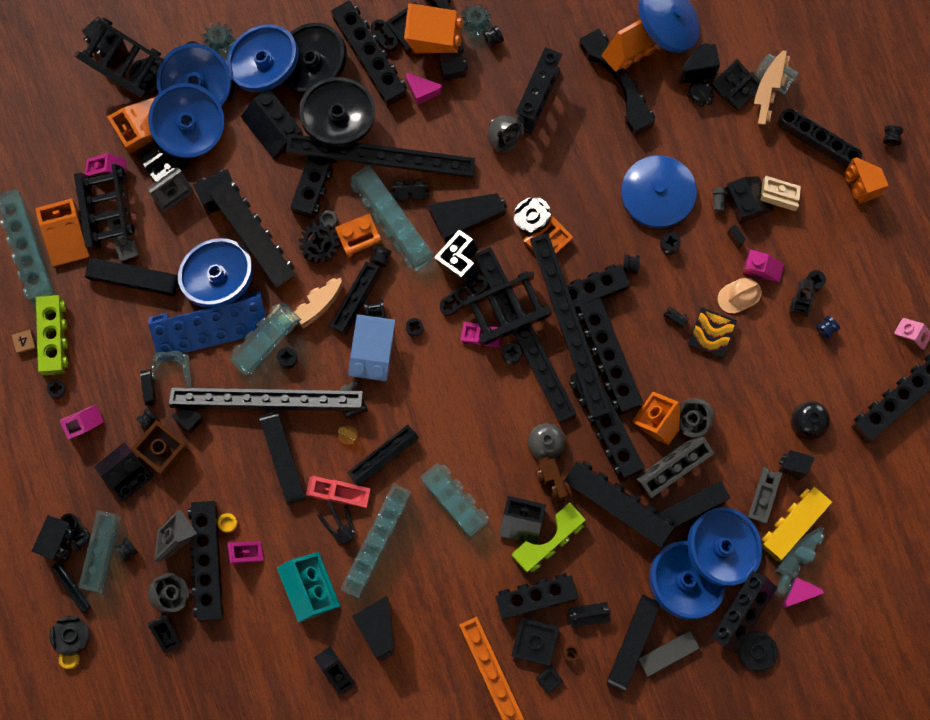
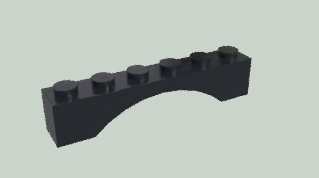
M427 0L433 7L453 10V8L450 9L449 7L451 0ZM462 42L461 46H458V53H441L439 57L443 81L465 77V70H468L466 59H462L461 53H464Z
M598 28L581 37L579 47L588 61L606 69L620 85L626 103L625 123L635 137L653 127L655 115L651 109L648 110L645 105L646 100L644 96L636 90V83L632 78L628 77L627 69L622 68L615 71L601 56L609 45V39Z

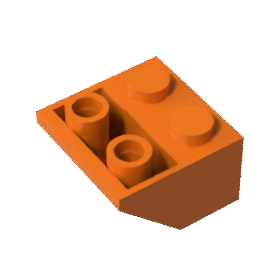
M857 157L852 159L845 170V178L847 182L851 183L853 197L858 200L859 204L880 197L889 186L880 167Z

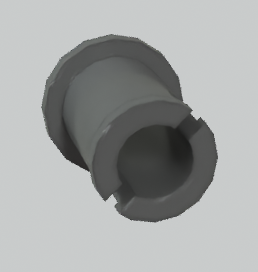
M716 187L712 192L714 195L713 211L724 212L725 195H727L725 188Z

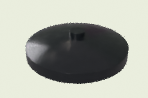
M308 23L290 32L297 43L299 52L298 61L293 72L283 82L290 90L305 94L317 82L341 75L346 64L347 49L343 38L334 28L323 23Z
M332 77L321 80L311 86L301 100L300 119L302 126L313 140L322 145L345 147L357 143L369 133L375 121V103L372 95L362 84L349 78Z

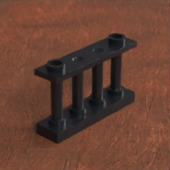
M104 17L102 20L96 18L95 21L101 24L87 49L82 52L77 50L73 57L142 98L145 91L141 89V84L155 60L163 63L164 59L160 57L162 53L154 48L149 50L112 27L113 23ZM109 29L117 36L104 58L97 62L92 59L94 56L92 54L106 30ZM126 40L133 47L119 70H116L114 73L108 69L110 67L109 63L122 41ZM139 50H142L149 57L136 79L129 82L125 79V73Z
M547 47L543 50L515 113L519 115L517 119L523 123L524 132L532 134L560 72V67L557 66L562 53Z
M117 164L111 165L113 173L93 178L81 172L74 174L85 248L92 250L100 249L101 240L122 235L123 239L135 240V227L132 224L125 182L127 176L123 167ZM114 180L115 191L92 196L91 188L93 185ZM117 199L118 210L95 214V204ZM120 217L121 228L102 233L98 232V222Z
M528 271L522 272L514 280L477 296L472 294L465 298L466 301H463L464 310L471 307L482 330L479 336V342L482 347L552 316L550 306L544 307V305H541L530 282L534 279L535 274L533 271L530 273ZM522 284L534 307V312L528 315L523 312L513 291V288ZM506 292L517 315L516 320L512 322L506 321L495 296ZM485 300H489L499 322V327L493 330L488 327L478 306L479 303Z

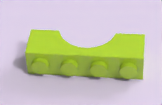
M568 503L555 515L557 530L551 541L542 545H534L526 541L511 554V557L526 574L529 571L534 573L541 566L539 564L540 561L544 558L548 560L556 553L554 549L558 545L563 547L570 540L569 535L573 532L577 534L585 527L583 525L585 522L584 517L571 503Z

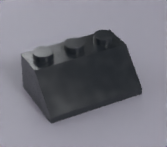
M270 89L255 97L241 115V118L273 159L286 151L288 133L303 135L301 128Z

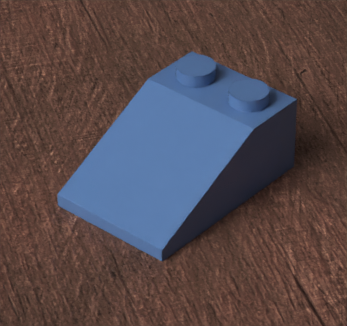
M357 314L348 376L387 381L395 320Z

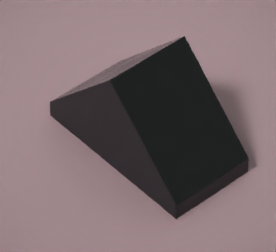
M164 615L148 623L149 629L164 653L182 645L169 616Z

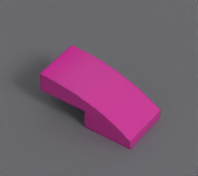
M464 322L460 341L481 345L479 336L482 330L479 324ZM488 326V327L491 328L492 330L498 328V327ZM502 338L485 346L501 348Z

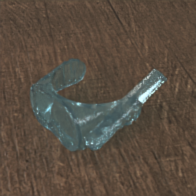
M180 351L157 352L153 355L152 379H155L156 370L162 363L175 361L183 367L186 387H191L189 356L187 354H183Z

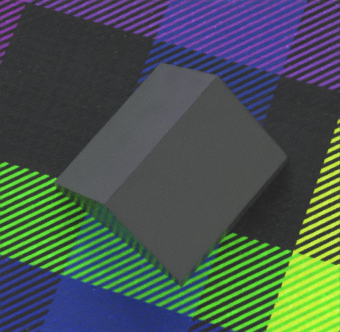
M177 167L146 189L163 213L194 192L182 171Z
M178 510L157 530L154 561L160 562L177 554L197 535L182 511Z

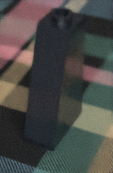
M498 193L428 205V211L444 243L448 242L459 230L463 233H468L506 215L507 208L504 198H500Z
M719 481L658 513V515L662 518L664 515L674 521L673 525L679 527L699 517L701 514L725 504L731 497L723 482Z

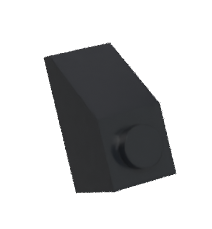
M790 450L787 454L783 453L778 463L781 465L779 471L801 480L808 474L815 457Z
M331 646L314 657L320 669L339 695L356 684Z

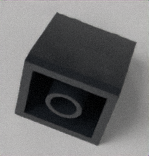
M385 596L352 616L375 658L382 661L393 656L392 651L395 650L391 606L388 597Z

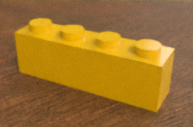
M815 486L810 490L806 488L799 496L802 498L798 504L794 502L787 510L789 514L786 518L781 517L774 525L777 528L772 533L769 531L761 539L764 541L762 548L778 562L786 556L832 503Z

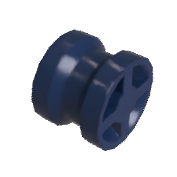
M826 316L824 322L816 326L817 331L827 340L832 338L834 332H838L841 329L835 319L830 316Z

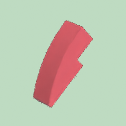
M311 476L309 477L305 496L367 508L370 488Z

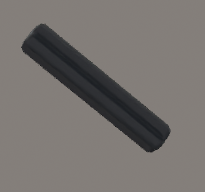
M59 562L53 564L51 570L82 613L89 611L91 605L63 565Z

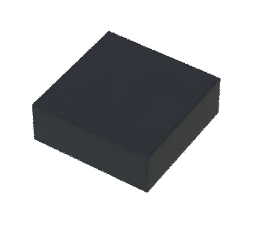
M737 225L729 228L727 234L736 248L741 247L746 240Z
M552 666L536 678L548 694L563 682V679Z

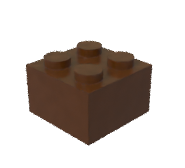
M155 420L131 448L136 455L163 477L166 476L189 449L181 439L158 420Z

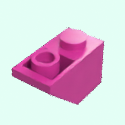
M97 404L60 419L67 439L83 434L104 422Z

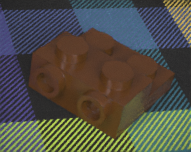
M546 457L538 460L536 472L538 482L543 483L544 487L550 485L551 496L557 500V503L565 501L567 493L555 459Z

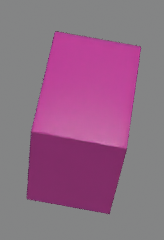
M409 73L406 74L407 86L417 105L441 95V84Z
M261 541L228 543L229 558L232 565L263 561Z
M795 578L782 605L785 608L824 593L823 589Z

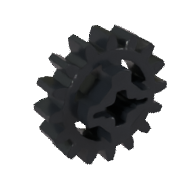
M314 222L313 228L306 226L307 232L302 231L301 234L304 237L298 240L300 243H303V245L299 246V249L305 250L302 255L304 257L309 255L308 260L310 262L314 258L316 264L319 263L320 259L326 263L327 257L332 260L331 254L338 253L335 247H340V244L336 242L340 239L339 236H334L336 230L330 231L331 226L328 224L324 227L323 222H320L319 226ZM320 231L326 232L330 236H324L320 233ZM318 237H319V238L321 239V241H322V242H321V249H320V248L318 247V245H317V243H318ZM309 250H316L319 255L313 254Z

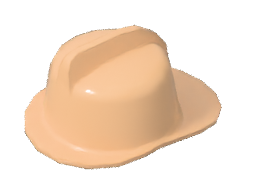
M741 278L720 290L718 304L723 311L735 314L758 303L762 291L755 280Z

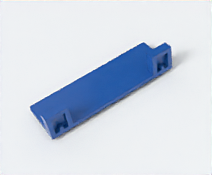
M260 290L242 294V300L222 307L207 308L171 318L168 317V313L149 317L148 326L158 359L270 331Z

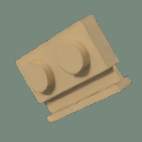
M765 176L762 182V197L760 201L796 211L799 207L801 186Z

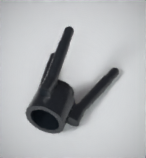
M328 500L327 504L339 526L336 530L337 533L320 513L317 514V517L331 532L336 542L340 541L341 545L355 539L354 533L356 531L352 524L348 505H345L348 526H343L334 506Z

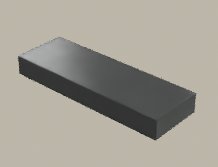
M688 631L642 656L638 661L648 677L698 650L699 646L692 633Z

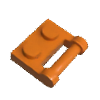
M370 213L335 227L347 258L376 244L377 246L383 244ZM368 235H373V238L351 247L348 245Z
M551 215L550 223L545 229L538 233H533L529 237L526 236L523 242L533 251L530 239L542 235L552 226L555 229L549 234V237L557 255L573 240V236Z

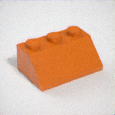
M640 19L618 31L601 56L615 71H618L622 68H628L632 62L637 63L643 56L652 54L656 43L646 32Z

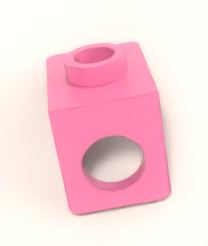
M902 318L895 331L897 336L914 340L922 350L925 349L930 340V330L925 324ZM925 333V340L921 342V337Z

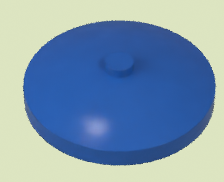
M639 0L638 7L642 24L649 36L660 47L672 53H683L697 43L700 25L695 9L689 0Z
M265 24L253 27L240 35L228 52L226 62L231 72V78L237 86L246 91L262 92L273 89L283 83L293 72L298 61V46L291 33L281 26Z
M197 43L184 44L171 50L164 57L163 63H160L157 72L158 93L175 84H196L211 92L219 101L221 107H223L231 92V72L225 59L216 50Z
M179 83L169 86L156 96L149 110L148 125L153 140L164 152L174 157L191 159L208 153L219 142L224 129V114L219 101L207 89L196 84Z
M659 155L643 158L632 165L625 174L621 187L622 203L631 218L643 226L655 229L669 228L682 222L692 211L697 195L696 183L689 169L674 158Z
M225 238L211 239L200 243L185 256L179 267L178 283L185 297L193 304L204 308L222 307L238 299L247 290L253 277V262L247 250L240 243Z
M727 507L714 508L701 514L690 528L687 541L689 557L697 572L707 581L719 586H734L745 582L752 571H757L762 558L761 538L755 525L743 513Z
M679 541L666 546L655 556L650 567V587L656 601L665 611L677 618L684 620L703 618L712 613L723 600L726 586L713 584L697 572L689 557L687 541Z

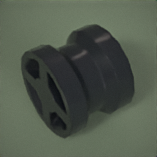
M497 25L493 26L491 30L483 31L484 39L489 48L494 47L496 43L504 42L503 35Z
M895 125L885 126L883 143L889 146L901 145L902 139L900 137L903 134V128Z
M671 232L665 234L660 243L661 250L665 254L671 255L676 253L681 244L680 237Z
M374 246V253L369 261L372 264L387 267V259L391 256L392 251L381 246Z
M625 254L623 261L624 272L631 271L634 274H638L640 255L630 256Z
M819 270L811 271L805 278L814 283L815 292L822 289L826 282L825 275Z
M516 343L505 345L502 351L503 360L507 364L512 365L519 362L522 351Z
M285 347L280 349L277 354L281 367L290 369L297 364V355L293 349Z
M145 408L144 413L136 418L147 430L155 420L160 422L148 408Z
M127 537L123 539L120 545L114 546L116 552L125 562L129 560L131 555L138 553L136 547Z

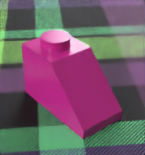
M110 153L89 158L86 162L85 174L93 178L113 173L112 164L122 166L126 172L127 159Z
M750 249L742 273L779 283L784 264L769 254Z

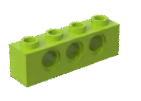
M59 295L36 297L38 372L41 375L66 374L65 368H68V358L65 356V349H67L68 343L67 338H64L67 322L63 315V312H66V302ZM51 313H56V317L53 320H48V316ZM56 331V337L49 339V334ZM52 350H57V355L53 358H50V352Z

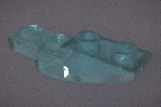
M819 527L804 536L781 560L775 573L781 575L774 594L780 597L785 593L788 594L793 585L790 583L792 577H796L800 571L801 566H799V563L802 565H806L808 562L812 563L816 555L814 549L824 539L825 535L822 534L824 528Z

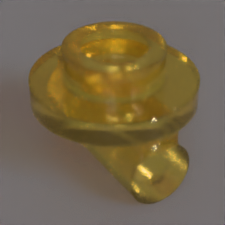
M340 426L337 432L339 440L345 445L353 444L358 438L357 430L353 426Z

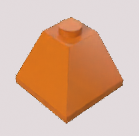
M652 392L632 420V424L655 440L669 445L679 431L680 403Z

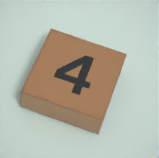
M30 329L12 335L17 354L36 349Z

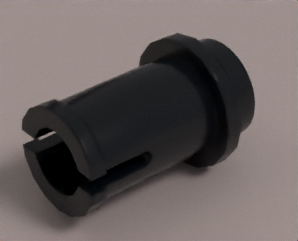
M669 306L667 311L671 314L665 311L663 317L677 324L678 328H684L689 320L686 317L687 315H682Z
M363 400L362 412L343 411L346 419L350 418L351 420L356 415L368 412V409Z

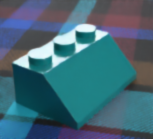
M319 552L291 559L277 567L298 623L340 607Z

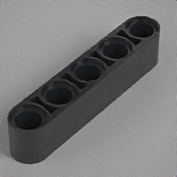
M787 108L781 113L778 125L782 130L847 168L852 161L848 155L862 159V152L859 148L796 110ZM784 117L791 118L792 122L785 121ZM804 126L807 128L808 131L804 132L800 129V127ZM816 136H821L824 141H818ZM832 146H838L840 151H835Z
M89 258L84 276L89 280L168 296H175L178 285V276L171 273L95 258Z
M278 410L259 416L287 505L305 500L304 490Z
M645 595L641 596L606 685L622 692L626 691L660 607L655 599Z

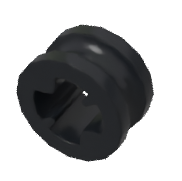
M417 318L409 319L406 323V331L410 336L417 337L423 331V324ZM411 324H419L418 328L420 329L418 331H411Z
M53 380L48 384L47 391L51 397L58 399L64 396L66 388L61 381ZM55 385H58L59 388L62 387L61 390H58L57 394L51 391L55 388Z

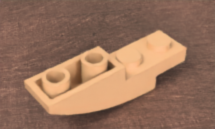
M783 50L774 59L759 84L754 105L761 106L758 120L759 125L766 126V121L770 122L772 111L769 110V105L774 103L775 92H772V89L780 90V87L785 85L786 75L783 74L784 67H788L790 56H786L787 51Z
M333 278L326 283V286L311 290L307 296L308 304L303 303L296 308V311L281 315L277 323L282 332L297 323H300L303 329L324 314L333 304L343 287L341 278L337 280Z

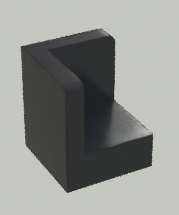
M183 408L177 415L175 413L172 415L190 434L204 421L202 416L192 408Z

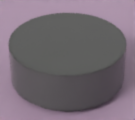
M326 210L319 215V224L323 222L324 227L329 224L331 226L330 230L336 227L338 219L333 211Z

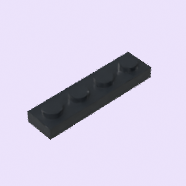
M365 262L329 326L330 328L347 335L357 314L360 312L383 271L380 266Z
M406 425L347 473L358 486L361 485L407 447L411 446L419 439V436L409 425Z

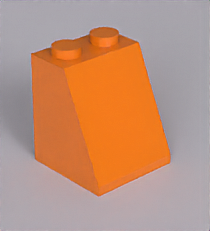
M408 4L404 39L415 53H458V46H461L460 29L463 28V18L456 10Z

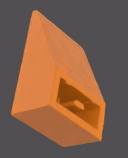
M156 97L123 107L107 116L129 155L154 141L149 130L148 116L152 102Z
M72 198L35 208L52 267L90 257L88 248H85L78 207Z

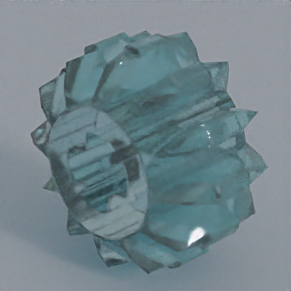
M473 2L472 8L466 5L465 11L461 12L464 24L463 29H469V34L476 31V34L479 35V30L484 31L486 27L490 26L491 14H488V8L482 9V4L476 7Z
M219 21L217 26L211 23V28L205 27L206 33L202 35L205 40L203 43L218 53L220 50L226 53V47L231 48V42H234L233 31L228 29L227 24L222 26Z

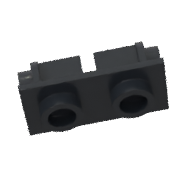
M416 180L414 184H406V181H396L395 185H391V189L395 188V191H391L392 199H396V201L409 200L408 193H412V200L426 199V197H429V190H425V187H429V183H425V180Z
M607 602L568 608L571 628L610 622V611Z

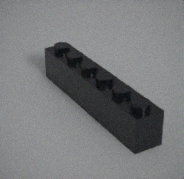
M226 180L208 194L271 283L277 288L295 275L293 272L295 267L289 259L286 261L283 258V250L278 244L274 245L271 241L273 236L267 228L265 230L262 228L260 217L256 213L252 214L249 209L251 205L245 197H240L238 194L240 189L235 182Z
M576 461L564 482L660 548L666 545L677 528L673 525V520L665 515L663 518L659 516L657 509L649 504L645 506L640 503L642 499L633 493L629 495L624 492L625 488L617 482L613 484L608 481L609 477L600 471L596 473L592 470L593 466L588 462Z

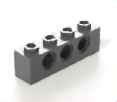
M693 437L641 473L635 480L644 494L652 498L715 453L704 437Z

